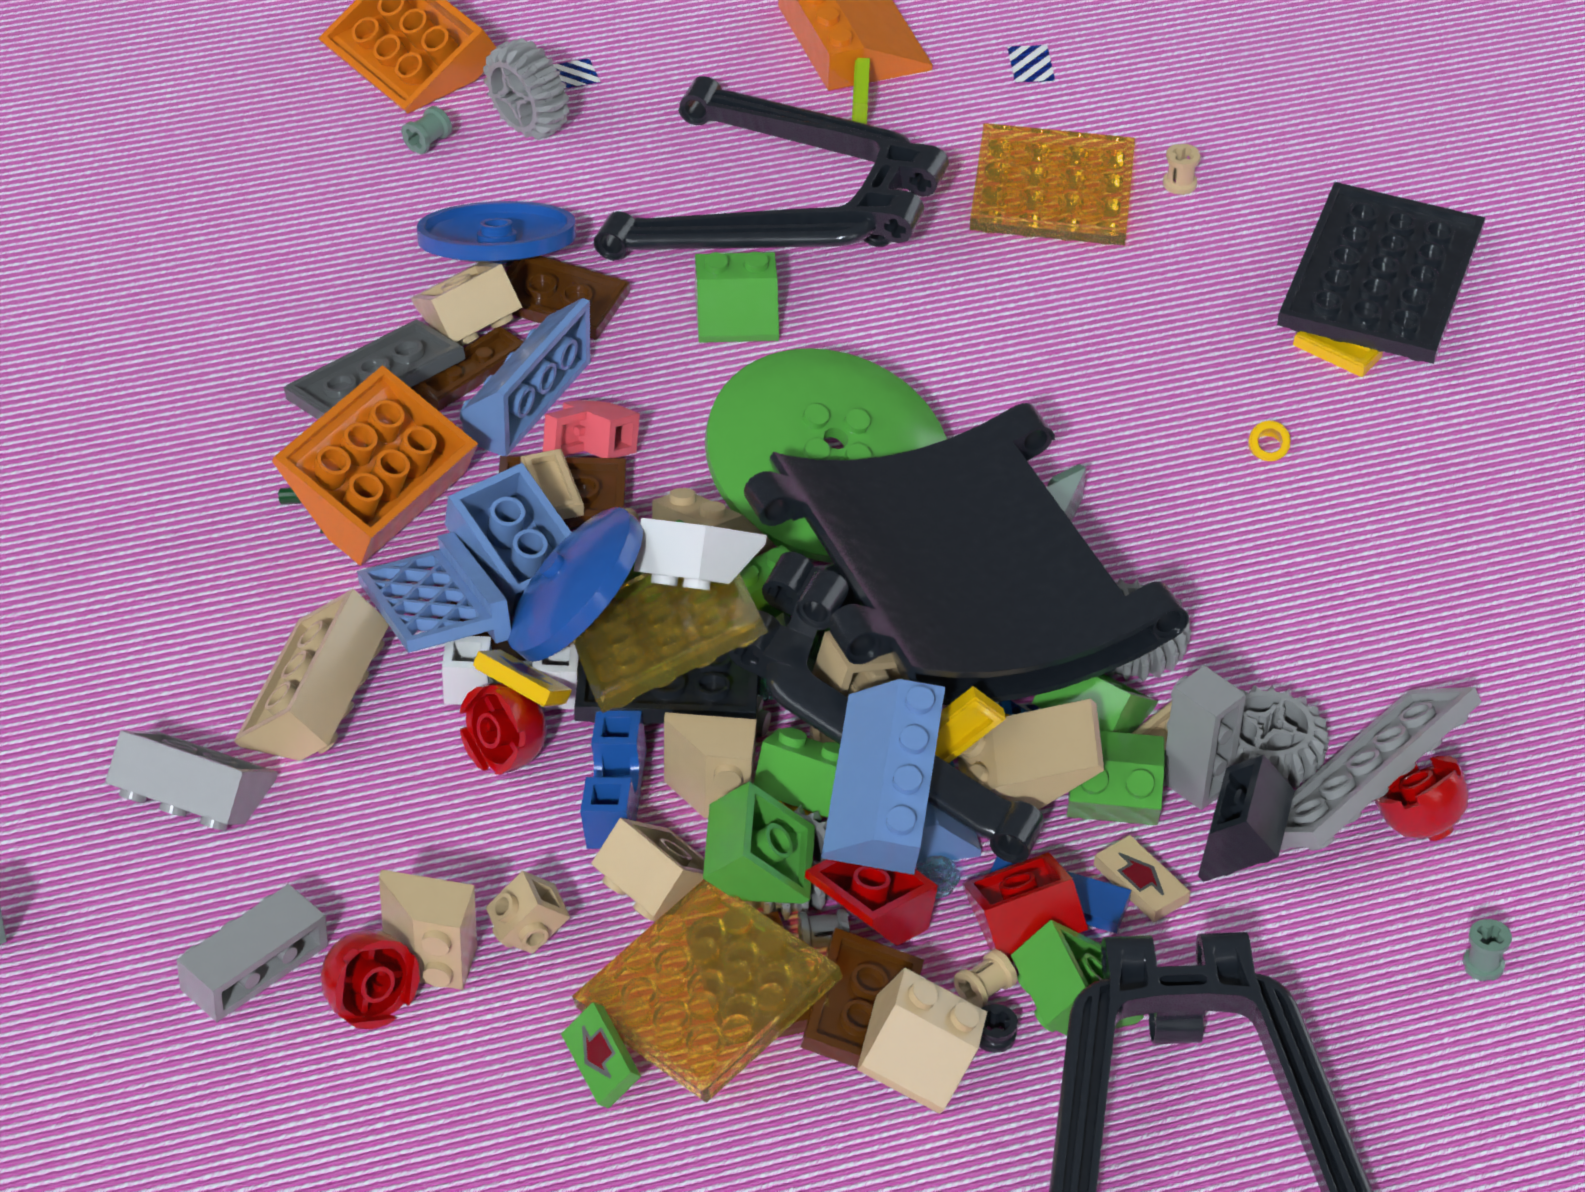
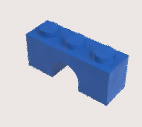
M642 711L596 712L591 741L594 776L586 777L580 810L587 849H601L620 818L637 820L647 751Z

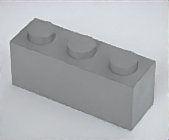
M1205 665L1192 675L1182 677L1172 689V706L1170 718L1167 722L1168 734L1164 750L1163 783L1200 810H1203L1219 797L1226 768L1235 765L1246 698L1244 692Z
M287 884L273 895L264 897L258 905L237 919L227 922L221 930L200 944L193 945L177 959L180 990L216 1022L220 1021L328 946L325 914L290 884Z

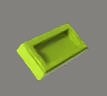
M857 58L854 66L852 121L867 124L870 58Z

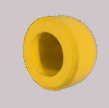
M1264 421L1256 425L1251 431L1248 438V447L1257 458L1264 461H1276L1284 457L1290 448V435L1282 424L1276 421ZM1270 436L1277 439L1280 443L1279 450L1273 453L1263 451L1259 447L1258 438Z

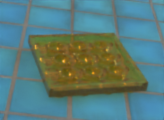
M984 123L969 230L1125 246L1135 138Z
M650 573L641 574L622 584L602 613L573 641L595 700L602 713L613 708L624 707L635 697L651 689L667 686L676 677L696 667H705L711 664L717 657L737 647L748 646L758 637L768 633L740 573L730 584L711 582L710 591L683 587L684 578H678L677 586L651 583L652 574Z
M703 879L572 995L576 1008L581 1012L592 1002L604 1006L622 1041L707 1103L843 977L839 965L736 895H727Z

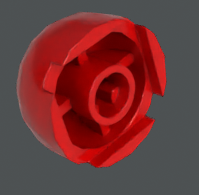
M502 683L479 686L467 693L460 708V714L466 713L467 727L460 728V734L466 752L475 765L483 771L488 770L490 767L495 771L496 775L515 771L533 761L545 743L546 721L541 705Z
M1451 756L1431 757L1430 760L1433 766L1420 770L1416 764L1412 771L1398 777L1388 786L1389 791L1384 796L1375 800L1382 817L1399 834L1414 839L1428 838L1430 841H1437L1453 832V826L1460 821L1468 807L1469 793L1467 782L1458 760Z
M361 930L344 936L327 953L321 969L322 993L329 1006L338 1016L355 1028L373 1030L388 1025L397 1019L396 1016L390 1014L399 1010L403 1003L407 1006L410 1005L415 998L420 982L419 963L416 957L410 953L408 947L390 934L376 930Z

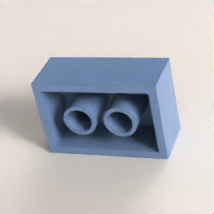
M523 463L448 496L445 526L449 532H454L507 599L509 618L511 620L524 590L536 571L552 551L572 532Z

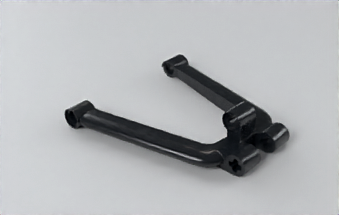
M699 76L693 80L680 101L678 111L686 122L697 126L703 125L707 121H717L875 162L862 187L852 200L838 207L660 218L636 217V219L625 212L616 211L609 214L595 236L594 247L602 257L615 261L624 258L628 249L838 247L858 243L862 240L875 247H884L890 241L904 243L912 236L924 213V204L918 196H929L935 192L949 166V160L945 152L940 148L932 145L911 143L906 136L898 132L735 91L723 90L714 79L707 76Z
M785 552L781 554L764 583L762 595L769 605L792 615L787 627H785L767 612L760 610L749 612L728 647V654L731 660L739 667L766 678L771 695L782 707L840 744L848 697L813 675L808 668L807 661L823 631L830 627L828 622L832 614L842 606L861 604L835 564L827 566L823 570L814 566L807 557L800 553ZM935 755L928 802L971 831L990 840V847L997 857L1010 863L1026 861L1044 825L1042 813L1030 803L1023 801L1010 802L999 797Z
M1247 932L1198 934L1196 939L1197 965L1157 967L1154 940L1151 935L1102 938L1101 965L1104 979L1091 983L1081 990L1074 999L1069 1014L1049 1192L1097 1191L1116 1024L1127 1017L1149 1014V1032L1152 1044L1201 1043L1203 1040V1018L1205 1011L1237 1013L1247 1017L1253 1023L1321 1192H1373L1299 1007L1289 990L1280 982L1269 976L1255 973L1251 944Z

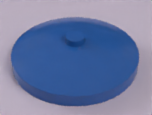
M491 201L463 204L430 213L417 223V242L420 248L437 256L469 262L505 264L511 261L529 259L560 250L570 245L576 238V220L572 213L556 206L534 202Z
M614 507L596 514L565 538L545 559L524 590L510 621L511 633L508 638L510 647L524 659L535 662L556 654L581 635L607 607L631 571L642 544L643 528L640 525V521L624 508Z

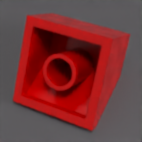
M1049 852L962 883L988 947L991 951L997 949L1004 953L1010 962H1014L1011 954L1050 920L1078 933L1088 930L1073 878Z
M826 859L805 871L804 878L895 946L929 929L938 885L916 869L914 875Z

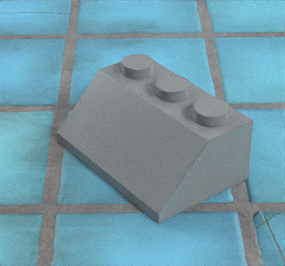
M120 730L105 783L120 788L119 796L141 803H145L146 798L161 802L159 807L161 811L185 817L188 811L201 816L200 824L226 831L228 825L246 824L276 781L278 772L158 731Z

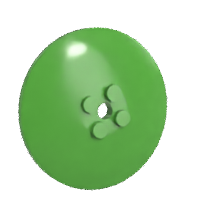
M807 348L786 350L767 355L743 367L731 377L716 397L710 411L705 431V453L713 482L731 510L744 515L764 535H767L774 545H783L791 552L800 553L809 559L834 563L805 518L795 521L790 519L776 526H767L761 523L745 498L744 488L751 477L763 471L774 472L769 460L772 453L777 452L784 455L816 460H855L883 457L916 450L946 440L947 438L940 422L928 404L913 388L892 372L871 361L848 353L828 349ZM828 437L836 438L843 444L844 448H832L824 439Z

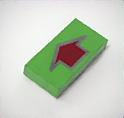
M592 1002L561 1033L598 1105L610 1108L642 1077L604 1006Z

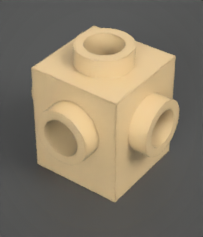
M523 870L485 907L493 923L492 931L495 937L506 947L512 948L514 946L532 954L544 945L570 918L555 883Z

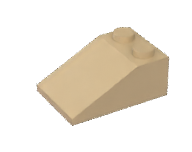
M1086 699L1005 716L1006 719L958 756L959 771L1005 800L1030 803L1039 810L1104 771L1097 705L1092 699Z

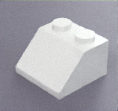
M641 518L640 525L643 528V538L635 561L634 571L652 574L651 583L677 586L678 578H684L683 587L710 591L711 582L730 584L764 547L767 535L707 525Z

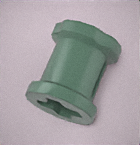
M431 106L424 111L422 118L416 122L409 121L402 126L403 141L411 151L423 154L429 150L432 142L438 138L444 139L451 135V121L442 109L437 106Z
M1482 919L1472 924L1469 930L1471 947L1466 950L1462 960L1465 971L1469 976L1479 981L1496 980L1502 976L1506 966L1503 954L1509 949L1512 941V934L1506 925L1494 919Z

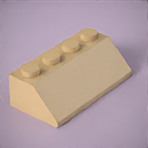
M351 589L298 619L234 742L242 748L298 761L316 752L319 754L326 752L338 738L336 729L341 720L349 714L354 706L352 698L356 690L363 685L369 676L367 668L371 660L378 655L385 644L382 638L389 625L383 616L357 591Z

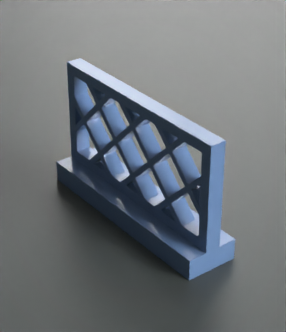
M454 532L437 536L439 550L357 571L359 584L408 653L483 632H488L495 643L506 641L509 638L511 625L507 599ZM406 582H417V584H409ZM436 584V585H445V586H444V587H436V586H433V585ZM392 596H401L402 598H392ZM419 599H429L430 601H419ZM446 602H456L457 604H446ZM405 613H411V614H416V615H415V616H409V615H404V614H405ZM432 616H438V617H443V618H442V619H436V618H431V617H432ZM417 631H426L419 634H415Z

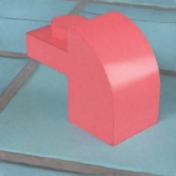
M576 400L563 402V410L545 414L543 452L562 449L564 456L585 451L601 458H618L637 453L640 413L616 404L601 401Z

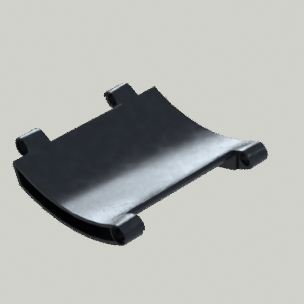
M1029 403L1015 405L989 421L952 438L916 450L883 457L855 460H816L773 452L769 460L774 472L763 471L755 474L748 480L744 488L745 498L764 525L776 526L790 519L795 521L805 518L861 604L842 606L832 614L828 622L830 633L848 661L853 664H865L877 657L892 653L902 679L945 687L943 705H950L972 686L994 702L1022 699L1063 689L1105 674L1144 656L1180 635L1189 622L1188 613L1165 583H1148L1127 596L1117 586L1027 462L1045 451L1052 440H1055V434L1037 409Z

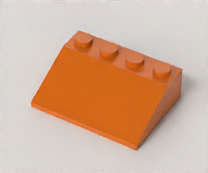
M355 0L318 38L321 43L407 114L476 81L484 73L483 67L486 65V57L491 54V51L497 49L481 27L447 0Z
M778 0L779 9L828 91L854 86V66L857 58H870L869 83L932 71L933 64L893 0Z
M382 365L276 454L272 462L328 540L361 566L467 472L478 443Z

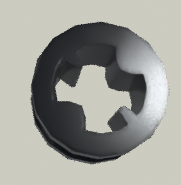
M991 1004L982 1007L981 1009L987 1011L979 1047L993 1053L1004 1052L1014 1045L1017 1035L1018 1020L1016 1014L1004 1005ZM987 1026H989V1027H991V1028H993V1029L990 1031V1030L987 1029Z

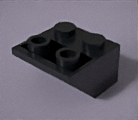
M1264 755L1226 768L1198 877L1203 882L1223 875H1230L1235 871L1259 863H1267L1279 857L1295 790Z

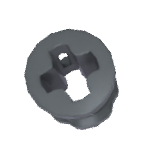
M846 908L838 909L836 914L808 916L807 912H798L797 925L801 954L810 953L811 948L828 947L830 937L835 928L850 933Z

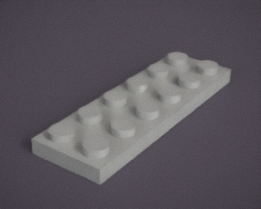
M1476 688L1414 689L1406 692L1295 790L1280 850L1309 848V850L1315 851L1330 845L1334 841V835L1345 825L1359 819L1362 815L1361 811L1368 804L1384 796L1389 791L1388 786L1398 777L1412 771L1416 766L1415 762L1426 752L1437 748L1442 743V738L1449 731L1468 720V714L1482 703Z

